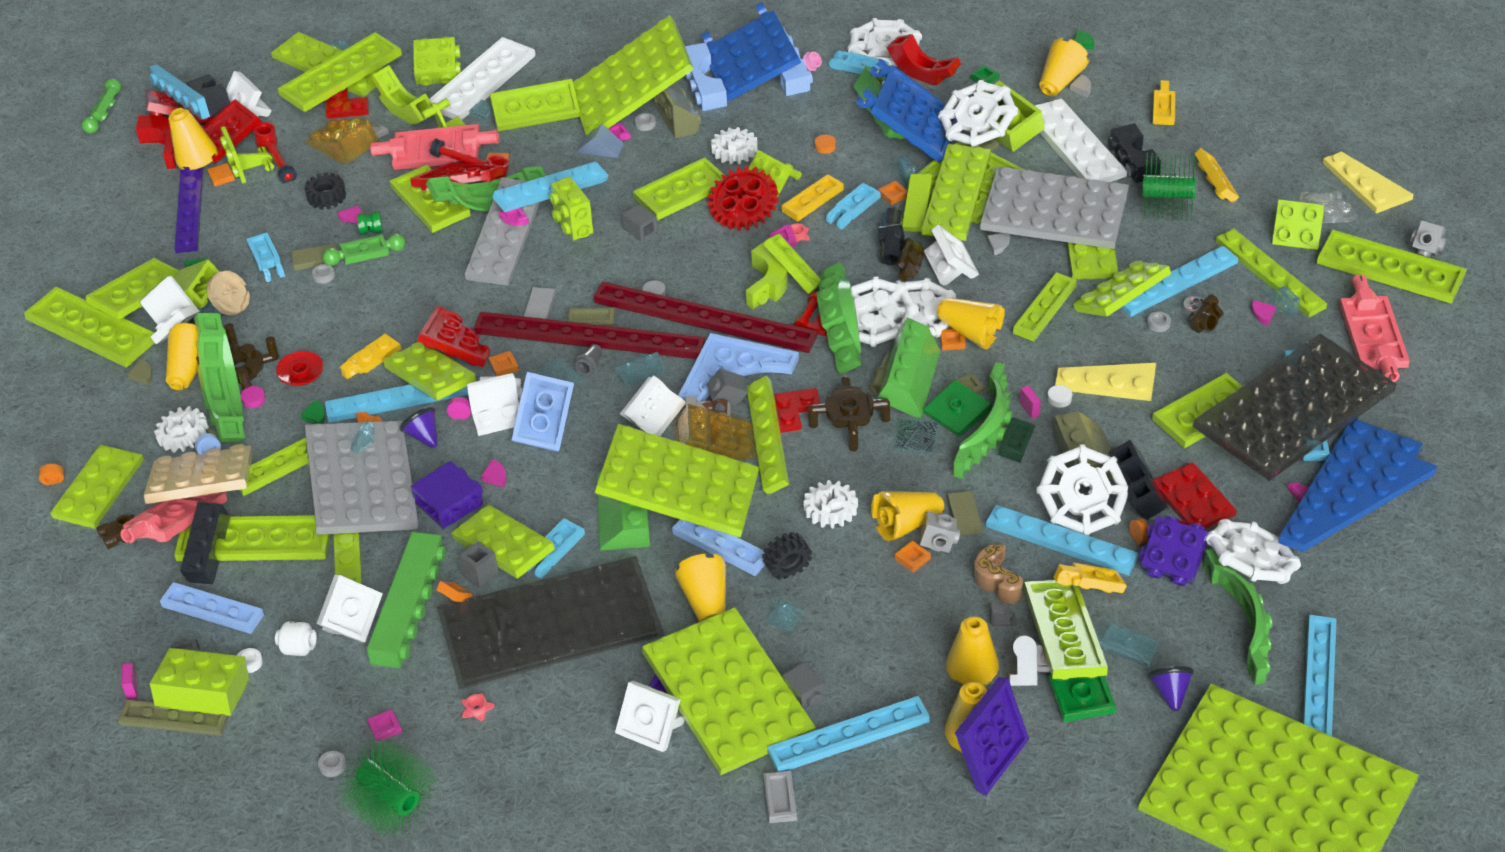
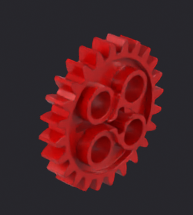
M748 166L745 167L744 171L737 167L735 173L729 170V176L721 174L722 181H714L717 187H710L712 194L708 195L710 202L707 203L709 211L716 223L720 222L722 227L727 225L729 230L736 227L738 231H741L742 227H746V230L749 231L750 225L758 228L757 222L760 221L765 224L764 217H772L770 210H777L775 203L779 202L777 197L779 192L776 183L772 180L770 174L766 175L765 170L759 172L757 167H754L752 171H750Z

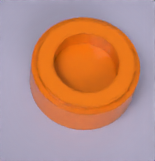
M831 135L818 136L815 139L816 151L820 153L833 152L836 149V139Z
M46 464L39 469V481L45 485L61 483L64 480V469L60 465Z
M1142 518L1132 520L1129 525L1130 535L1137 545L1148 543L1150 539L1147 537L1149 526Z

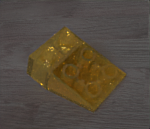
M346 118L340 121L333 119L325 124L326 127L324 129L312 132L310 138L304 141V143L338 163H349L370 149L371 142H380L369 119L359 120V118L353 120Z
M687 404L676 421V438L680 443L724 455L735 460L756 459L755 437L751 422L691 404Z

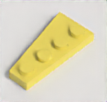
M1343 152L1323 159V164L1375 213L1413 200L1414 194Z
M1156 363L1058 368L1055 386H1066L1072 392L1151 401Z

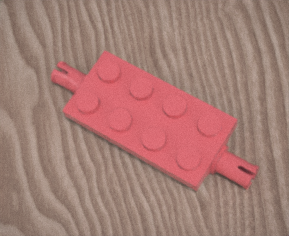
M479 124L395 132V138L390 139V141L371 142L372 156L391 154L394 170L420 168L426 164L432 167L442 166L449 162L464 163L443 154L439 158L430 155V146L434 139L437 138L444 141L445 146L478 158L481 145L499 143L498 130L480 132Z
M1356 275L1352 278L1355 294L1351 298H1341L1339 306L1360 370L1381 369L1385 382H1390L1388 375H1390L1391 381L1395 382L1400 377L1397 368H1408L1410 360L1387 296H1377L1369 288L1365 275H1361L1362 281L1359 275Z
M226 492L158 502L123 524L124 529L121 531V538L127 543H133L138 538L156 539L158 542L169 541L173 536L186 530L192 524L198 502L223 504L227 501Z

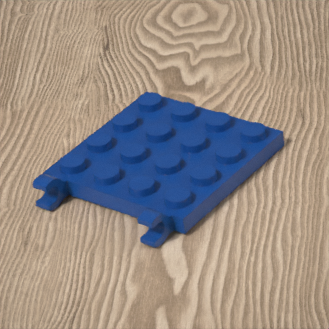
M763 2L755 5L761 16L760 18L728 33L717 41H713L708 31L701 34L711 54V65L709 66L715 78L722 80L726 89L727 101L802 63L774 10L768 13Z
M878 59L876 65L881 69H876L873 66L870 70L873 76L884 77L877 96L875 97L870 90L865 89L863 96L868 100L859 97L856 101L857 105L862 108L870 107V112L875 118L885 122L894 132L900 133L912 145L923 150L928 157L940 162L944 158L947 145L950 143L945 137V129L938 118L939 112L944 109L946 104L894 65L890 67L884 60ZM957 118L950 120L952 126L957 123Z

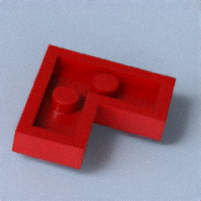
M348 88L326 100L327 119L369 115L368 97L348 99Z
M817 388L774 394L780 433L802 430L799 413L808 412L810 405L821 404Z

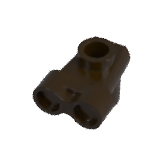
M1209 294L1202 301V306L1190 314L1188 322L1191 329L1195 332L1201 333L1203 330L1213 331L1218 324V320L1224 315L1222 309L1218 306L1219 300L1216 296Z
M133 514L129 516L121 515L114 522L109 524L106 522L96 527L107 549L119 545L118 542L120 541L127 543L121 538V531L124 529L123 524L135 517Z

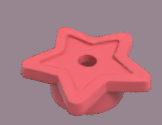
M799 223L790 225L797 242L799 240H810L807 235L809 227Z
M483 693L471 695L467 699L461 700L466 708L462 718L474 716L478 720L483 721L485 712L494 708L495 705L486 702Z

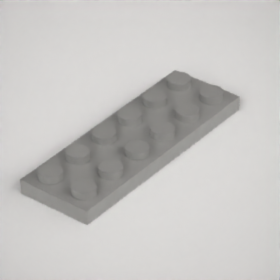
M501 178L497 190L527 181ZM493 199L466 269V280L501 285L510 284L540 202L521 207L528 217L529 224L513 226L504 223L499 218L498 212L503 210Z

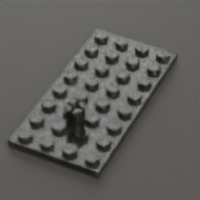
M1320 333L1194 419L1193 427L1270 481L1394 392L1397 384Z
M636 556L464 599L462 602L437 606L459 689L664 636Z

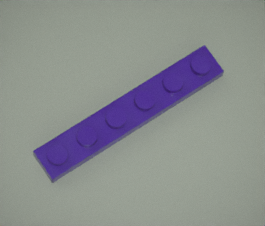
M183 167L184 169L180 170L175 235L176 253L198 251L204 167L195 170Z

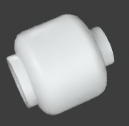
M287 621L280 630H277L275 635V643L279 645V649L284 655L306 656L310 650L315 648L317 640L315 630H312L310 624L305 622Z

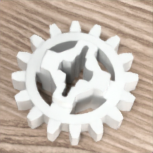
M739 127L736 129L728 128L727 132L720 130V135L715 134L714 139L711 140L712 154H715V159L721 158L722 163L729 161V164L732 165L734 161H737L738 164H741V160L748 162L749 157L754 158L755 152L758 151L757 137H754L753 132L748 133V129L740 131Z
M188 406L185 411H182L181 407H179L176 413L169 411L168 417H161L163 422L156 424L158 429L154 433L159 445L163 446L164 450L167 451L171 448L172 452L175 453L178 448H181L182 452H184L187 446L194 448L197 438L206 434L205 429H208L209 426L203 412L200 413L198 408L192 411L191 407Z
M830 480L827 481V485L818 482L817 489L810 487V493H805L803 505L804 511H806V518L812 517L813 524L818 521L821 522L822 528L826 524H830L832 529L837 523L842 527L844 526V520L851 522L852 515L857 514L858 498H856L855 491H849V485L841 487L840 481L835 485H832Z

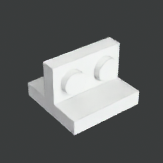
M234 71L226 88L230 103L236 99L258 117H268L272 110L259 98L262 92L241 72Z
M940 225L933 228L932 232L937 241L926 248L924 252L939 282L942 285H947L962 273L969 278H975L979 275L963 242Z
M653 375L652 378L648 377L621 411L620 415L642 431L661 436L686 402L670 391L660 379Z
M334 575L317 624L323 626L322 630L328 633L340 634L359 642H365L382 593L341 575Z
M635 681L628 682L615 733L661 752L666 751L672 730L683 725L685 721L682 714L678 711L681 699Z

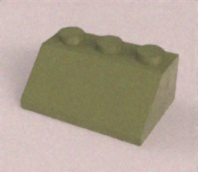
M677 82L653 97L655 106L675 139L699 132V124H701L700 115L694 111L691 100H687L684 89L680 88Z
M1080 412L1056 415L1054 417L1053 436L1061 454L1079 447V444H1085L1087 448L1110 456L1111 448L1099 423ZM1077 458L1065 463L1067 468L1079 464V459ZM1087 459V463L1091 467H1103V464ZM1110 471L1105 473L1109 481L1114 480Z

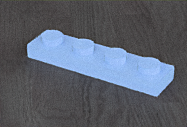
M681 519L672 527L673 535L712 555H720L724 558V561L753 576H756L765 566L762 554H765L764 551L736 536Z
M175 582L171 584L160 600L163 608L252 634L264 616L261 608Z

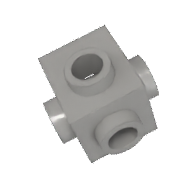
M1421 220L1419 229L1413 231L1410 241L1413 243L1412 247L1417 249L1416 254L1430 258L1431 254L1437 255L1438 251H1443L1446 244V238H1443L1446 229ZM1427 238H1432L1429 243H1425Z
M927 511L920 530V546L928 547L938 552L949 553L952 544H957L960 536V530L957 529V519L947 514Z

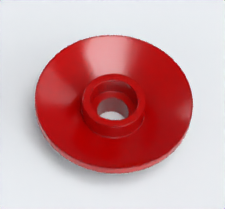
M293 352L279 361L276 367V374L278 379L287 385H305L313 382L321 375L323 361L320 356L313 352Z

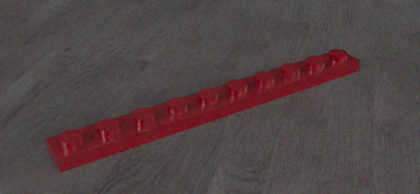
M602 281L594 294V303L810 353L817 339V331L608 282Z
M480 312L474 326L475 333L480 335L585 347L596 344L602 349L697 359L705 344V337L489 312Z

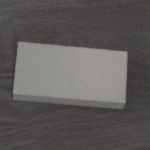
M533 287L524 317L548 319L556 295L555 289Z
M791 770L763 773L769 823L797 821Z

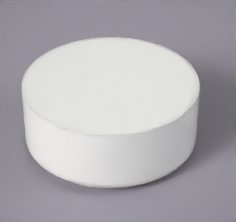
M1056 385L1048 391V402L1052 406L1066 407L1072 401V391L1066 386Z
M247 648L237 654V656H245L248 673L255 672L263 663L261 653L257 649Z

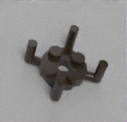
M228 323L224 326L234 367L238 363H245L241 367H235L238 384L241 383L242 390L251 387L250 381L257 377V374L264 368L265 363L279 359V353L275 338L272 336L266 338L269 352L262 355L252 344L239 346L232 323ZM197 356V357H196V360H197V364H198V366H199L200 362H199V357Z
M844 376L841 378V387L835 389L834 394L830 397L829 395L827 396L825 404L809 406V427L817 428L818 414L826 413L827 418L834 427H848L849 450L857 451V426L868 425L874 409H881V421L889 422L890 401L888 399L873 400L868 392L865 394L861 392V388L851 386L849 377ZM846 405H853L854 407H853V408H845L844 406H846Z

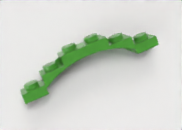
M542 166L523 168L521 172L504 178L531 181L544 177L546 174ZM447 176L429 178L426 185L434 202L449 200L451 205L462 204L466 208L473 210L489 211L493 202L494 191H497L501 179L470 184L452 182Z
M838 262L820 272L822 281L818 282L820 291L817 292L821 323L827 331L829 348L834 352L836 368L842 374L861 366L862 362L853 291L849 278L846 277L845 267L841 262Z
M197 313L194 318L198 334L196 347L200 362L197 371L205 410L209 409L212 426H216L220 443L243 441L245 435L242 425L244 421L242 401L226 331L222 327L220 313Z
M996 362L989 376L988 394L995 396L994 406L984 423L971 436L961 442L954 460L953 477L963 479L966 471H971L973 463L980 464L982 457L988 456L990 448L996 449L999 442H1004L1007 431L1005 426L1011 425L1013 411H1010L1011 393L1007 392L1008 375L1005 374V364Z
M1207 549L1203 566L1211 584L1218 583L1227 590L1239 603L1249 620L1253 639L1248 649L1246 666L1254 685L1263 684L1266 681L1267 673L1270 672L1267 654L1271 650V642L1268 636L1269 629L1272 628L1271 616L1265 612L1262 595L1256 592L1253 583L1249 584L1232 567L1223 566L1219 563V557L1215 550Z

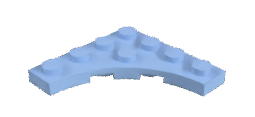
M710 333L678 396L685 402L686 396H696V401H706L710 396L707 383L720 368L742 376L757 373H785L792 375L799 360V352Z

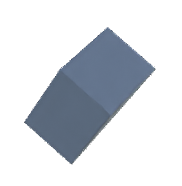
M601 124L583 137L577 153L618 158L624 143Z

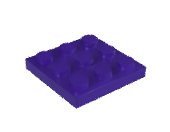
M1003 677L997 678L955 732L975 788L983 795L989 793L1029 740L1009 680Z

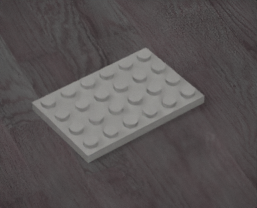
M997 167L981 220L980 230L1115 249L1129 185L1034 172L1031 170Z
M402 421L305 425L316 535L418 529L415 499L411 490L412 480L404 432L400 431Z

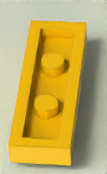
M1200 148L1195 153L1199 160L1197 164L1207 173L1206 179L1216 187L1215 193L1222 200L1226 198L1231 202L1236 201L1239 195L1214 156Z
M827 174L782 205V213L798 222L842 192L844 185Z

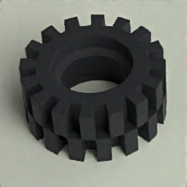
M327 172L324 173V176L317 174V178L312 176L310 178L311 181L307 180L305 192L307 201L310 206L313 205V208L319 206L321 210L324 207L331 209L330 206L337 207V203H343V199L346 198L343 179L339 175L335 176V173L328 175Z
M790 532L789 535L783 533L781 538L778 536L774 538L776 540L774 543L771 541L768 543L769 548H764L765 554H762L763 562L772 576L778 580H781L782 577L787 579L789 575L794 576L798 571L802 573L804 571L802 568H807L809 565L807 561L812 560V551L799 533Z

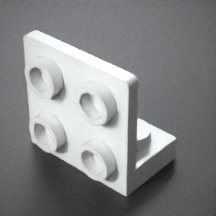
M172 276L164 279L141 301V305L157 323L155 327L157 332L151 336L155 344L168 339V332L175 324L187 323L200 312Z
M513 373L467 384L471 414L478 436L514 427L519 402Z

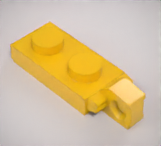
M1161 80L1160 90H1154L1153 124L1174 125L1176 91H1169V81Z
M386 333L340 366L342 376L349 379L357 373L369 372L382 363L384 359L401 350L400 343Z
M1073 563L1072 566L1059 564L1053 576L1057 583L1065 586L1073 584L1084 589H1100L1107 593H1123L1127 586L1117 570Z

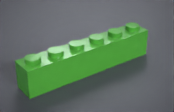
M411 533L367 647L371 665L401 668L403 661L408 660L411 639H416L418 620L423 619L425 615V601L430 600L432 596V582L439 577V563L446 558L447 549L446 546H443L441 535Z

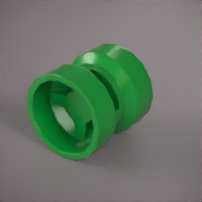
M380 211L372 212L369 215L365 213L357 214L360 235H367L369 232L383 233Z

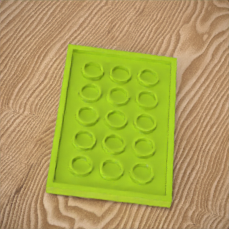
M670 15L573 82L580 109L579 116L586 135L601 124L609 129L694 70L676 23Z
M618 424L595 493L740 538L760 467Z
M735 607L642 646L643 655L668 694L681 699L678 710L720 776L767 755L768 746L801 736L816 729Z

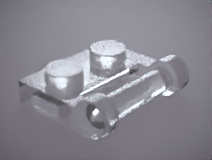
M1303 191L1300 194V202L1325 205L1322 223L1352 222L1358 216L1351 208V205L1342 200L1340 191H1330L1329 193Z

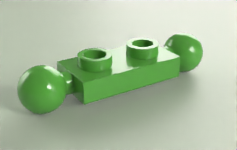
M109 79L105 82V92L99 97L89 116L82 121V129L86 133H95L99 128L98 121L102 122L107 117L108 112L106 110L113 106L116 101L114 96L121 91V84L118 80Z
M393 234L388 240H385L383 235L346 242L339 244L340 251L335 248L326 249L322 258L325 264L334 266L339 263L340 259H343L345 264L348 265L389 255V249L393 251L402 250L405 247V239L400 234Z

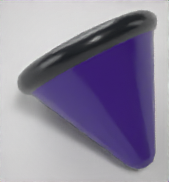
M429 406L414 412L401 423L400 431L430 448H435L438 444L435 409Z
M1187 666L1163 667L1151 671L1148 674V678L1158 689L1172 711H1179L1194 670Z

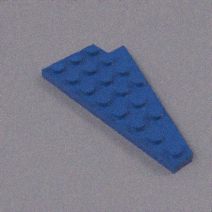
M1352 418L1280 534L1278 543L1304 552L1435 475L1437 466L1417 459L1423 443Z

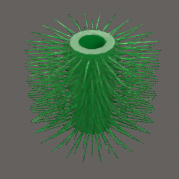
M1195 156L1193 176H1190V160L1189 176H1185V164L1184 176H1180V168L1179 176H1175V172L1174 176L1166 175V164L1165 175H1161V167L1160 175H1156V171L1155 175H1152V158L1151 175H1147L1146 162L1143 197H1145V200L1146 197H1149V212L1150 197H1154V207L1155 198H1159V202L1160 198H1168V210L1169 198H1173V207L1174 198H1178V203L1179 198L1187 199V212L1188 199H1192L1193 209V199H1195L1196 176H1194Z
M372 741L370 759L367 758L366 754V761L363 762L361 759L362 765H358L359 769L355 770L357 771L356 774L342 776H356V778L351 779L354 781H347L352 784L357 782L348 790V792L352 791V794L347 800L353 799L352 802L358 800L359 805H363V810L361 811L364 815L363 818L368 819L369 817L373 821L374 817H376L375 820L377 818L380 820L377 825L385 821L389 827L394 821L397 826L396 822H398L401 815L403 834L405 816L407 815L409 820V814L414 809L418 810L416 806L424 805L419 804V800L433 798H420L422 795L419 794L427 791L422 790L418 792L427 784V782L422 784L426 780L423 778V773L420 775L424 769L419 767V769L416 768L414 770L415 767L411 766L413 764L412 760L410 759L407 764L408 760L406 762L403 760L406 758L405 756L403 758L397 757L395 755L397 754L395 748L393 755L390 754L392 749L389 751L387 748L381 754V745H379L380 751L378 749L379 753H377L374 759L375 754L373 755Z

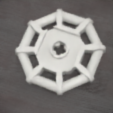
M872 18L870 22L859 28H853L850 31V45L847 47L849 53L853 52L886 60L889 62V66L894 65L898 67L886 47L898 36L909 34L914 35L919 46L922 34L920 31L909 27L902 19L893 21Z
M979 80L976 84L951 92L952 96L944 109L939 112L938 118L943 124L946 132L945 137L949 141L955 140L969 144L972 147H978L979 144L997 137L1002 138L1013 117L1018 114V108L1014 105L1010 89L1007 86L1001 87L986 83L984 80ZM1003 99L1005 105L999 106L997 102ZM981 110V113L974 115V112ZM1000 115H1004L1003 119L998 125L996 122ZM957 118L958 122L952 126L950 120ZM962 130L971 132V136L962 134L960 132Z
M873 277L872 280L851 286L858 328L861 331L859 332L860 342L870 344L871 347H876L877 344L894 339L906 318L913 319L919 313V307L914 304L908 292V286L905 284L899 285L879 279V277ZM873 289V292L862 296L858 295L859 293ZM886 291H890L893 293L891 295H888ZM902 299L905 307H898L897 302ZM872 311H878L879 314H878V315H874V313H871V312H872ZM899 317H903L900 324L895 323L896 319H899ZM863 329L868 330L869 334L862 333Z
M929 278L920 281H895L894 283L908 286V291L921 290L909 292L914 304L920 308V312L913 320L928 326L932 335L936 338L941 337V331L949 326L943 321L934 324V321L939 320V314L936 312L940 301H944L947 297L956 298L955 292L931 282ZM886 291L888 295H891L893 293L890 291ZM902 299L897 302L898 307H905ZM899 317V319H896L895 323H900L903 317Z
M1079 444V447L1055 457L1050 456L1047 459L1048 464L1041 483L1036 487L1037 494H1040L1050 515V522L1053 525L1056 523L1088 536L1090 533L1110 525H1118L1121 522L1120 516L1129 495L1127 491L1128 485L1116 462L1118 459L1087 448L1085 444ZM1079 459V464L1067 468L1064 463ZM1087 459L1103 464V467H1091L1087 463ZM1058 471L1062 474L1059 485H1051L1054 474ZM1110 471L1116 483L1114 486H1111L1105 474ZM1080 484L1090 487L1091 490L1088 491V495L1079 493ZM1058 493L1063 507L1059 511L1051 494ZM1110 494L1117 495L1113 509L1106 505ZM1070 511L1073 515L1082 516V523L1064 516L1065 513ZM1099 511L1104 513L1105 517L1090 522L1089 515Z
M1222 519L1218 522V526L1208 533L1206 539L1207 543L1213 547L1218 555L1219 563L1241 572L1253 582L1267 580L1284 584L1289 582L1291 574L1301 566L1300 559L1294 556L1290 548L1278 543V536L1259 527L1257 522L1254 521L1242 523Z

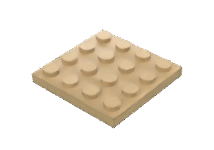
M237 444L225 450L212 448L201 455L195 452H187L180 457L162 456L157 458L153 462L144 492L145 503L150 504L247 488L253 457L252 447Z

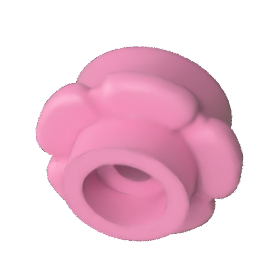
M807 52L803 56L806 69L809 71H815L822 64L821 57L817 52Z

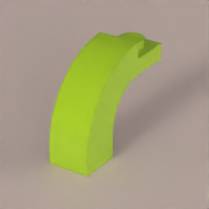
M389 65L370 76L381 93L378 96L391 113L412 125L424 120L420 112L431 107L430 104H432L426 93L420 97L411 95L402 86Z
M764 242L751 251L752 266L765 274L762 279L746 290L747 306L753 310L759 305H764L768 298L775 302L778 301L788 286V271L764 246Z

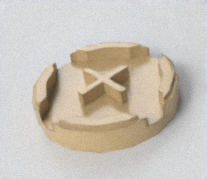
M231 271L218 272L211 276L207 282V294L210 302L219 312L226 315H236L245 310L249 304L250 294L249 290L246 291L244 280Z

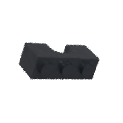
M210 74L186 82L187 86L205 98L210 116L221 112L230 104L226 88L221 84L217 85L215 79Z
M1133 123L1111 128L1108 146L1111 151L1114 150L1117 154L1118 162L1120 164L1123 163L1127 176L1132 177L1135 183L1143 182L1144 175H1146V162L1147 175H1151V158L1152 175H1155V171L1156 175H1160L1162 162L1157 156L1156 168L1157 154L1153 149L1142 151L1144 135L1137 125Z
M1131 440L1109 452L1111 457L1114 456L1118 459L1116 462L1128 484L1127 491L1135 507L1146 520L1168 508L1142 453Z
M197 503L180 569L182 575L190 583L212 585L214 583L219 565L215 555L217 539H225L231 517L222 504Z

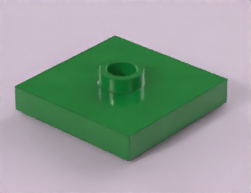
M954 380L923 408V413L960 437L990 411L992 405L974 391Z
M1051 674L1048 675V682L1063 723L1116 713V705L1105 676L1094 678L1076 677L1063 680L1053 679Z

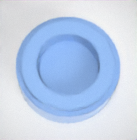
M211 433L199 436L195 442V449L200 455L212 448L221 449L218 438Z

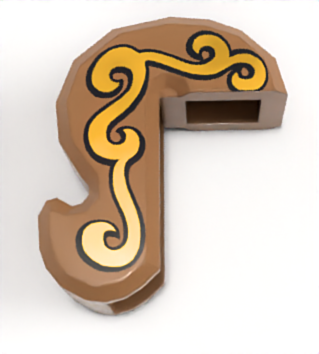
M988 545L978 553L974 561L975 583L985 591L998 592L997 599L1003 603L1014 604L1019 602L1022 598V577L1000 566L1005 560L1006 545Z

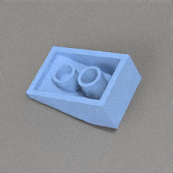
M527 372L511 441L559 451L574 383Z

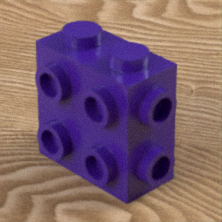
M452 461L437 468L434 472L411 485L415 504L442 529L456 523L459 519L483 504V489L479 482L473 481L462 467L458 468Z
M1165 515L1164 518L1157 516L1155 523H1150L1147 537L1150 538L1147 547H1142L1139 561L1142 562L1141 566L1143 570H1146L1145 574L1160 579L1161 575L1169 577L1172 583L1179 586H1186V583L1193 585L1207 544L1208 532L1199 524L1190 523L1188 526L1179 523L1180 520L1172 516Z

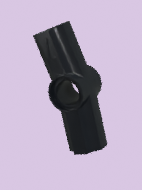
M895 207L887 208V211L883 213L882 226L878 227L882 264H896L901 243L905 240L903 214L901 210Z

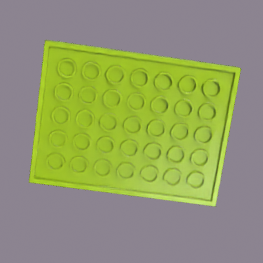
M1210 684L1142 798L1138 810L1228 852H1381L1418 780L1419 774L1214 684Z

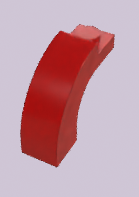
M913 34L898 36L886 47L895 64L907 76L930 85H939L945 78L953 76L956 73L955 70L961 65L958 57L936 60L927 56L918 46Z
M139 115L136 125L139 142L165 145L163 156L167 169H175L176 161L169 118L156 115Z

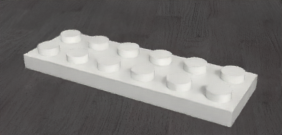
M502 37L429 100L431 103H438L447 98L451 106L441 110V114L451 119L458 116L463 120L486 100L490 93H494L535 57V49Z
M1063 99L1035 105L1043 114L1045 129L1040 134L1078 178L1112 182L1126 177L1127 170Z

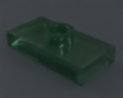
M1012 417L997 455L1021 463L1036 425Z

